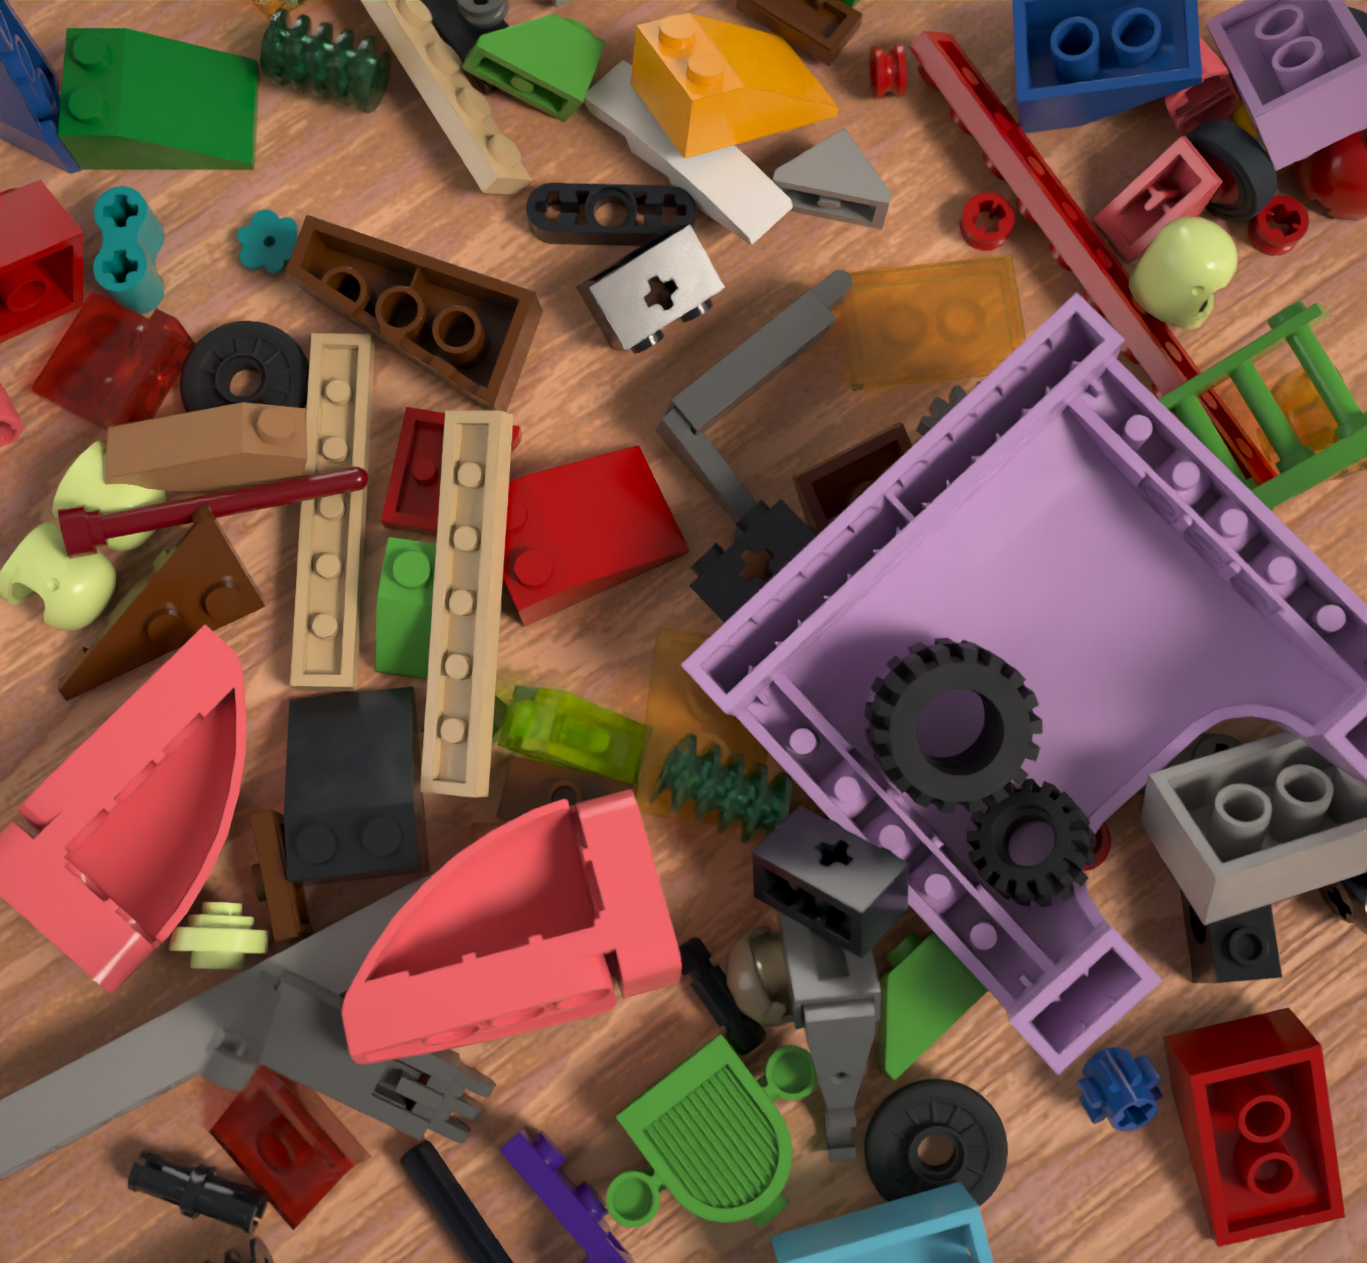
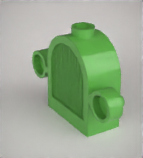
M719 1032L617 1113L616 1118L650 1166L645 1170L627 1169L613 1178L606 1195V1204L611 1217L622 1226L630 1228L647 1224L656 1215L660 1204V1192L666 1187L685 1209L706 1220L728 1223L750 1218L756 1227L759 1228L777 1216L788 1205V1201L781 1191L787 1182L791 1169L792 1142L784 1118L773 1102L779 1097L786 1100H799L808 1096L814 1090L818 1077L811 1054L796 1045L781 1046L769 1055L765 1063L764 1075L756 1081Z

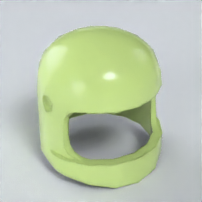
M1194 216L1172 220L1153 239L1130 274V291L1138 304L1158 320L1184 329L1199 328L1214 308L1213 293L1218 289L1226 287L1236 272L1238 263L1236 246L1228 233L1212 221Z
M98 440L86 449L66 472L54 497L52 512L54 517L59 520V509L85 504L88 510L100 508L102 514L168 502L166 490L147 489L128 484H105L107 442ZM157 530L108 539L109 545L104 547L119 551L134 550L146 543Z
M53 521L42 523L32 530L21 541L0 571L1 599L14 606L23 603L32 595L38 593L45 604L43 613L44 623L63 631L79 630L95 621L109 604L116 586L115 568L110 560L98 550L95 555L75 559L68 557L60 526Z

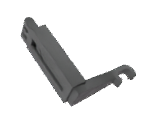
M845 270L832 272L675 396L656 429V432L735 523L743 518L757 502L704 433L824 337L836 320L831 311L840 304L852 287V277ZM738 528L732 533L730 542H735L743 535ZM767 568L763 572V581L771 574Z
M783 821L772 822V829H773V831H774ZM776 910L795 1029H805L807 1044L824 1096V1127L830 1162L856 1160L852 1136V1127H857L854 1104L874 1039L875 1022L880 1021L881 990L872 949L861 959Z
M285 968L280 977L264 970L260 971L229 1028L218 1026L205 1049L207 1055L197 1071L200 1076L217 1086L229 1090L242 1091L246 1088L258 1064L418 1140L422 1139L428 1128L458 1143L466 1141L471 1129L461 1120L450 1116L451 1113L455 1112L475 1121L484 1108L479 1101L464 1094V1090L467 1089L482 1097L489 1098L496 1086V1083L488 1076L461 1064L460 1054L451 1049L377 1063H355L350 1057L342 1018L345 998ZM422 1072L430 1075L425 1085L417 1082Z

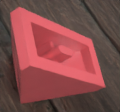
M1181 136L1093 219L1126 261L1131 263L1143 256L1153 239L1167 223L1187 216L1199 217L1223 181L1187 137Z

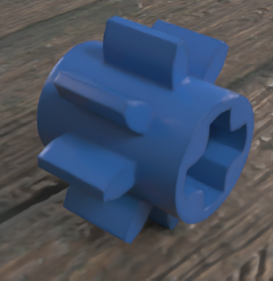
M1111 1047L1097 1052L1087 1060L1083 1067L1084 1078L1078 1079L1077 1084L1083 1093L1079 1100L1093 1124L1107 1118L1112 1128L1126 1132L1144 1126L1156 1115L1158 1111L1156 1100L1163 1097L1157 1086L1162 1079L1146 1054L1133 1060L1127 1049Z

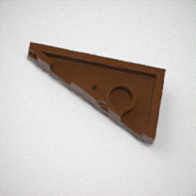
M208 504L196 510L192 515L193 525L171 551L165 548L153 562L149 575L142 580H138L107 617L108 626L88 649L83 646L69 662L68 670L59 679L58 690L66 701L183 646L204 625L215 631L265 607L261 592Z

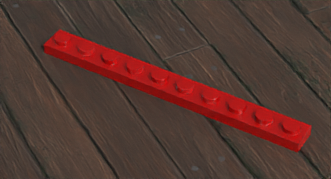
M924 30L908 47L920 63L918 66L920 76L932 89L944 95L952 106L950 116L954 123L964 133L974 136L985 151L982 158L987 168L999 179L1007 181L1018 196L1015 203L1020 213L1030 223L1040 226L1051 241L1049 251L1053 258L1064 269L1073 271L1085 289L1082 294L1085 301L1101 317H1106L1114 329L1125 339L1121 351L1133 363L1141 364L1153 381L1151 389L1154 396L1160 399L1202 373L1166 323L1146 312L1134 299L1129 288V273L952 34ZM1214 388L1197 397L1246 480L1253 477L1259 487L1278 476Z

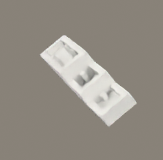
M625 60L618 63L587 91L584 102L589 113L624 135L631 152L666 175L672 186H677L687 191L693 198L697 209L750 245H753L793 208L791 199L734 145L684 159L631 86L632 65Z

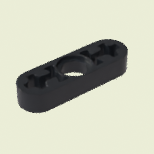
M546 183L534 189L529 195L526 203V212L533 235L540 241L548 244L642 246L672 227L663 225L662 216L665 207L675 208L677 216L675 225L690 224L693 230L695 228L696 207L691 195L677 186ZM617 203L626 209L628 216L621 225L606 227L596 220V211L604 204ZM578 204H585L586 225H579ZM549 205H560L561 214L558 216V222L548 223L545 214L549 211ZM637 205H644V226H637Z

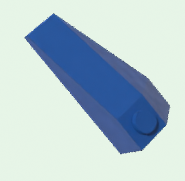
M0 0V138L69 174L79 172L81 167L58 137L61 91L56 72L8 0Z

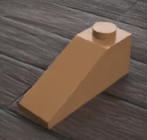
M241 402L108 427L105 484H128L147 489L211 494L301 477L307 462L306 409Z

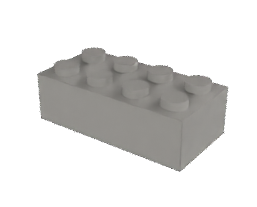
M1288 731L1148 775L1140 823L1204 925L1367 872V785L1347 774L1303 742L1299 737Z

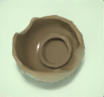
M767 925L741 934L731 945L727 955V986L743 1014L763 1026H781L794 1022L780 933L769 932L771 928Z

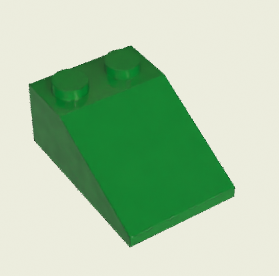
M66 28L58 137L82 170H254L260 65L256 59L127 28Z

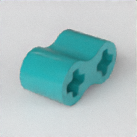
M124 186L110 188L98 198L93 212L95 222L101 229L103 237L101 250L95 257L93 264L94 277L120 310L131 315L146 314L159 305L164 295L163 280L157 273L155 265L157 253L164 242V229L140 192L131 187Z

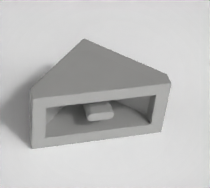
M845 128L775 169L773 182L791 199L793 208L789 211L882 230L890 203L891 192Z

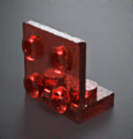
M93 292L84 302L32 385V390L39 397L106 431L108 427L150 420L154 418L181 374L184 362L196 343L177 318L157 308L148 319Z

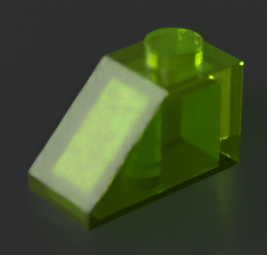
M515 685L497 745L539 762L586 772L616 781L633 783V787H636L652 728L564 690Z

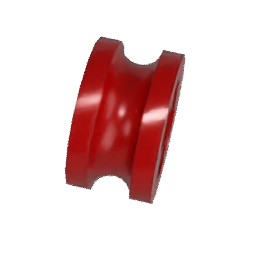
M893 43L888 51H883L880 45H874L870 48L869 76L871 91L875 100L884 98V94L888 91L893 92L896 97L905 96L907 66L905 51L901 43Z
M993 192L980 193L972 197L965 205L959 224L961 236L968 245L981 251H991L1003 246L1008 240L1014 225V208L1009 200ZM979 212H990L989 219L994 215L999 218L994 233H985L984 225L980 229L974 226Z
M1285 195L1273 196L1268 205L1250 219L1247 229L1249 240L1254 248L1263 254L1270 256L1284 255L1290 252L1307 232L1309 226L1308 212L1303 204L1295 198ZM1272 217L1277 224L1286 223L1289 229L1284 235L1279 228L1270 229L1267 223Z

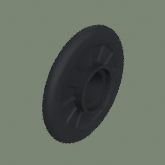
M239 321L226 324L205 335L187 356L180 377L182 403L186 413L241 402L305 408L308 394L309 364L298 343L287 333L273 325L257 321ZM250 369L260 373L261 383L256 392L243 397L231 393V380L238 372Z
M925 1079L899 1088L880 1104L867 1128L864 1157L873 1185L887 1202L961 1182L980 1207L992 1196L1002 1180L1007 1165L1008 1143L1001 1118L990 1102L980 1093L956 1081ZM941 1134L950 1138L954 1143V1150L950 1159L944 1164L937 1166L922 1162L918 1157V1147L922 1140L930 1135Z

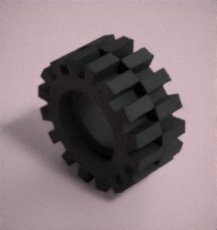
M1025 779L1022 783V789H1017L1011 782H1008L1003 788L1009 797L998 804L990 796L983 798L982 801L989 809L985 814L979 811L973 812L970 818L977 826V831L967 830L966 842L974 848V851L968 852L970 861L979 869L977 873L984 881L1007 900L1012 898L1018 905L1030 907L1031 901H1035L1041 908L1053 906L1050 897L1056 894L1065 901L1073 896L1067 888L1075 881L1082 887L1089 878L1082 871L1084 865L1094 867L1096 855L1091 851L1090 845L1097 844L1095 833L1088 826L1091 823L1072 798L1064 791L1061 793L1054 784L1044 781L1042 787H1040L1034 779ZM1029 821H1041L1049 824L1055 836L1054 847L1050 855L1041 863L1032 866H1022L1013 862L1009 855L1008 845L1014 831Z

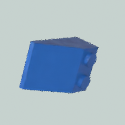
M1013 0L1016 98L1021 127L1024 133L1083 126L1202 83L1197 0Z

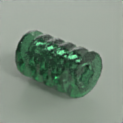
M282 7L278 8L270 20L261 44L260 69L263 75L268 76L270 81L277 85L285 86L290 84L294 90L306 93L312 91L313 95L318 98L327 100L333 97L335 102L342 106L348 107L355 104L357 110L367 114L374 112L381 103L390 77L392 63L390 53L385 51L380 57L376 56V39L369 35L362 39L358 50L355 49L354 31L348 28L343 29L336 42H333V25L326 21L320 23L314 35H312V20L304 14L297 17L291 28L290 11Z
M687 732L669 750L654 782L649 803L652 805L664 791L670 792L669 812L675 815L688 800L694 802L693 822L696 824H700L712 810L718 812L717 832L720 834H724L731 824L737 820L741 822L740 842L747 844L758 830L765 832L764 839H766L789 816L792 803V778L789 774L781 771L768 783V766L761 762L753 764L744 774V756L737 752L730 754L720 765L721 747L713 742L707 744L696 755L697 736Z

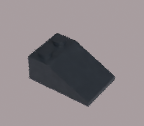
M413 686L289 700L284 800L288 882L302 886H312L430 872L423 792H420L421 762Z

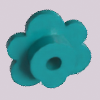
M260 210L255 213L251 219V226H244L237 233V239L243 246L239 253L243 266L253 271L265 267L266 271L271 274L281 273L285 268V262L289 263L298 239L296 235L298 226L295 220L290 217L279 219L278 215L271 210Z

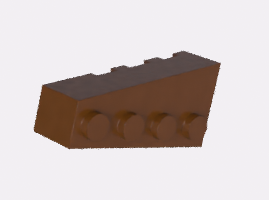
M306 215L285 270L304 292L485 410L507 412L543 313L534 291Z

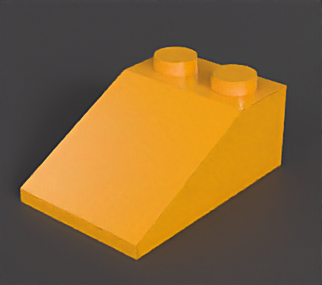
M693 13L672 15L664 19L636 25L631 86L684 159L837 117L839 110L837 104L785 39L779 35Z

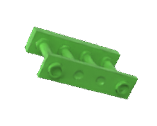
M1301 300L1286 307L1267 320L1271 328L1269 332L1158 399L1171 413L1175 411L1182 424L1271 511L1367 457V411L1362 412L1311 329L1331 317L1326 307L1319 303H1314L1306 308ZM1286 343L1291 347L1339 426L1333 430L1339 441L1318 453H1315L1310 444L1305 447L1302 445L1253 364ZM1229 378L1232 379L1280 459L1275 465L1281 474L1259 487L1253 477L1246 480L1197 398Z

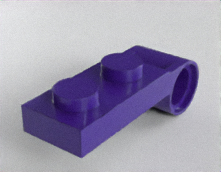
M524 1127L499 1150L587 1253L581 1263H635L629 1252L610 1231L611 1226L604 1219L609 1213L605 1201L587 1181L584 1180L578 1187L560 1168L567 1160L565 1155L543 1130H540L533 1136Z

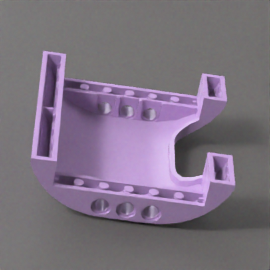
M1077 292L681 664L725 714L736 716L831 820L866 841L892 851L897 857L909 863L908 904L1006 1009L1008 1021L1058 1075L1154 989L1162 979L1103 918L1088 894L1086 882L1082 887L1075 881L1067 888L1073 896L1065 901L1057 894L1051 896L1053 906L1041 908L1035 901H1031L1030 907L1018 905L1012 898L1007 900L984 881L977 873L979 869L970 861L968 852L974 851V848L966 842L967 830L977 831V826L970 820L973 812L969 813L963 805H956L955 814L941 813L934 804L929 803L928 807L925 808L913 802L906 792L901 793L873 756L875 753L868 744L865 729L869 728V721L864 716L866 702H873L875 693L870 688L876 676L884 679L890 671L885 664L895 655L901 660L910 655L909 646L919 642L926 646L935 645L934 638H950L957 643H961L962 639L976 643L1016 668L1026 679L1023 682L1024 685L1035 693L1039 706L1033 708V713L1042 719L1043 734H1033L1032 742L1040 747L1036 762L1025 758L1021 766L1029 774L1026 779H1034L1040 787L1046 781L1054 784L1061 793L1064 791L1085 814L1091 823L1088 826L1095 834L1114 812L1147 783L1149 774L1163 769L1201 733L1227 719L1249 717L1273 722L1299 737L1328 761L1367 785V605L1117 360L1125 339ZM965 689L951 690L934 698L923 710L918 721L917 742L920 749L925 754L934 757H950L967 750L977 740L983 728L984 706L981 698L975 692ZM1013 779L1009 781L1017 789H1022V785L1019 786ZM982 801L984 810L979 812L985 814L989 807ZM1029 821L1018 827L1010 837L1008 845L1012 861L1022 866H1032L1044 861L1054 847L1055 836L1052 827L1041 821Z

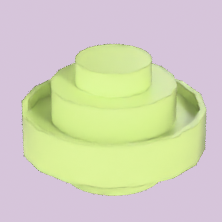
M202 902L201 915H188L187 927H175L170 934L169 951L191 952L190 968L244 970L245 954H267L269 931L253 930L254 917L241 916L242 904Z

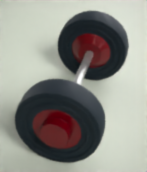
M1348 7L1367 37V13ZM1221 119L1207 120L1196 126L1186 135L1187 139L1223 181L1205 206L1210 213L1226 221L1244 222L1257 215L1268 205L1277 190V177L1274 166L1262 148L1263 145L1258 135L1253 138L1239 126Z

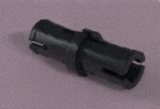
M145 1148L139 1155V1160L145 1162V1165L143 1166L135 1162L129 1175L128 1189L130 1191L141 1192L180 1207V1214L188 1218L196 1219L201 1214L240 1228L248 1234L254 1233L259 1226L258 1221L254 1220V1216L259 1219L263 1218L269 1200L268 1191L258 1190L219 1176L215 1166L200 1163L197 1167L158 1154L150 1148Z

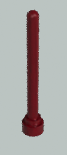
M354 466L102 514L100 508L88 510L84 504L59 509V524L68 557L75 559L97 554V548L108 546V539L193 523L192 515L199 507L206 504L209 505L215 517L220 518L359 491L368 484V474L363 468Z

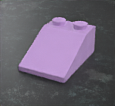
M1245 0L1205 22L1275 171L1296 161L1303 160L1312 153L1367 128V37L1344 0Z

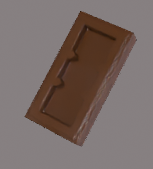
M841 0L736 1L737 10L828 66L832 64L860 28L863 17L862 13Z
M512 755L496 816L500 819L511 821L533 809L558 800L567 799L569 806H573L575 803L629 789L633 791L634 784Z
M272 809L251 814L250 820L259 863L253 864L251 867L252 882L259 901L267 900L275 942L293 943L305 940L313 932L304 888L302 885L288 882L284 815Z

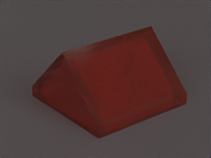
M265 1065L255 1072L246 1088L240 1091L209 1130V1133L256 1188L269 1192L268 1202L292 1230H295L372 1157L313 1089L283 1076Z

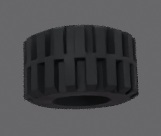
M934 638L935 645L926 646L919 642L909 646L910 655L902 660L895 655L885 664L890 669L886 677L881 679L876 676L870 688L875 693L873 702H866L864 716L869 721V728L865 729L868 744L875 753L873 756L901 793L906 792L913 802L925 808L928 807L929 803H932L941 813L955 814L956 805H963L969 813L984 810L981 799L988 796L998 804L1009 797L1003 787L1011 779L1021 786L1029 776L1021 768L1025 758L1036 762L1040 747L1032 742L1033 734H1043L1042 719L1033 713V708L1039 706L1034 691L1024 685L1023 682L1026 679L1016 668L976 643L963 639L961 643H957L950 638ZM965 689L975 692L981 698L984 706V724L977 740L967 750L954 756L934 757L925 754L917 742V725L926 706L937 696L951 690Z

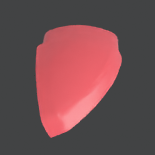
M204 625L22 803L18 811L25 817L26 822L39 833L35 838L13 820L0 832V897L111 994H114L168 938L187 914L209 877L228 836L238 800L246 755V702L243 670L236 653L209 627Z
M632 789L575 803L573 806H569L567 799H562L533 809L492 830L469 845L429 878L392 918L367 955L346 993L342 1008V1018L350 1057L358 1064H370L418 1056L510 1037L612 1011L616 1005L615 990L612 978L615 977L623 999L680 983L682 965L678 944Z

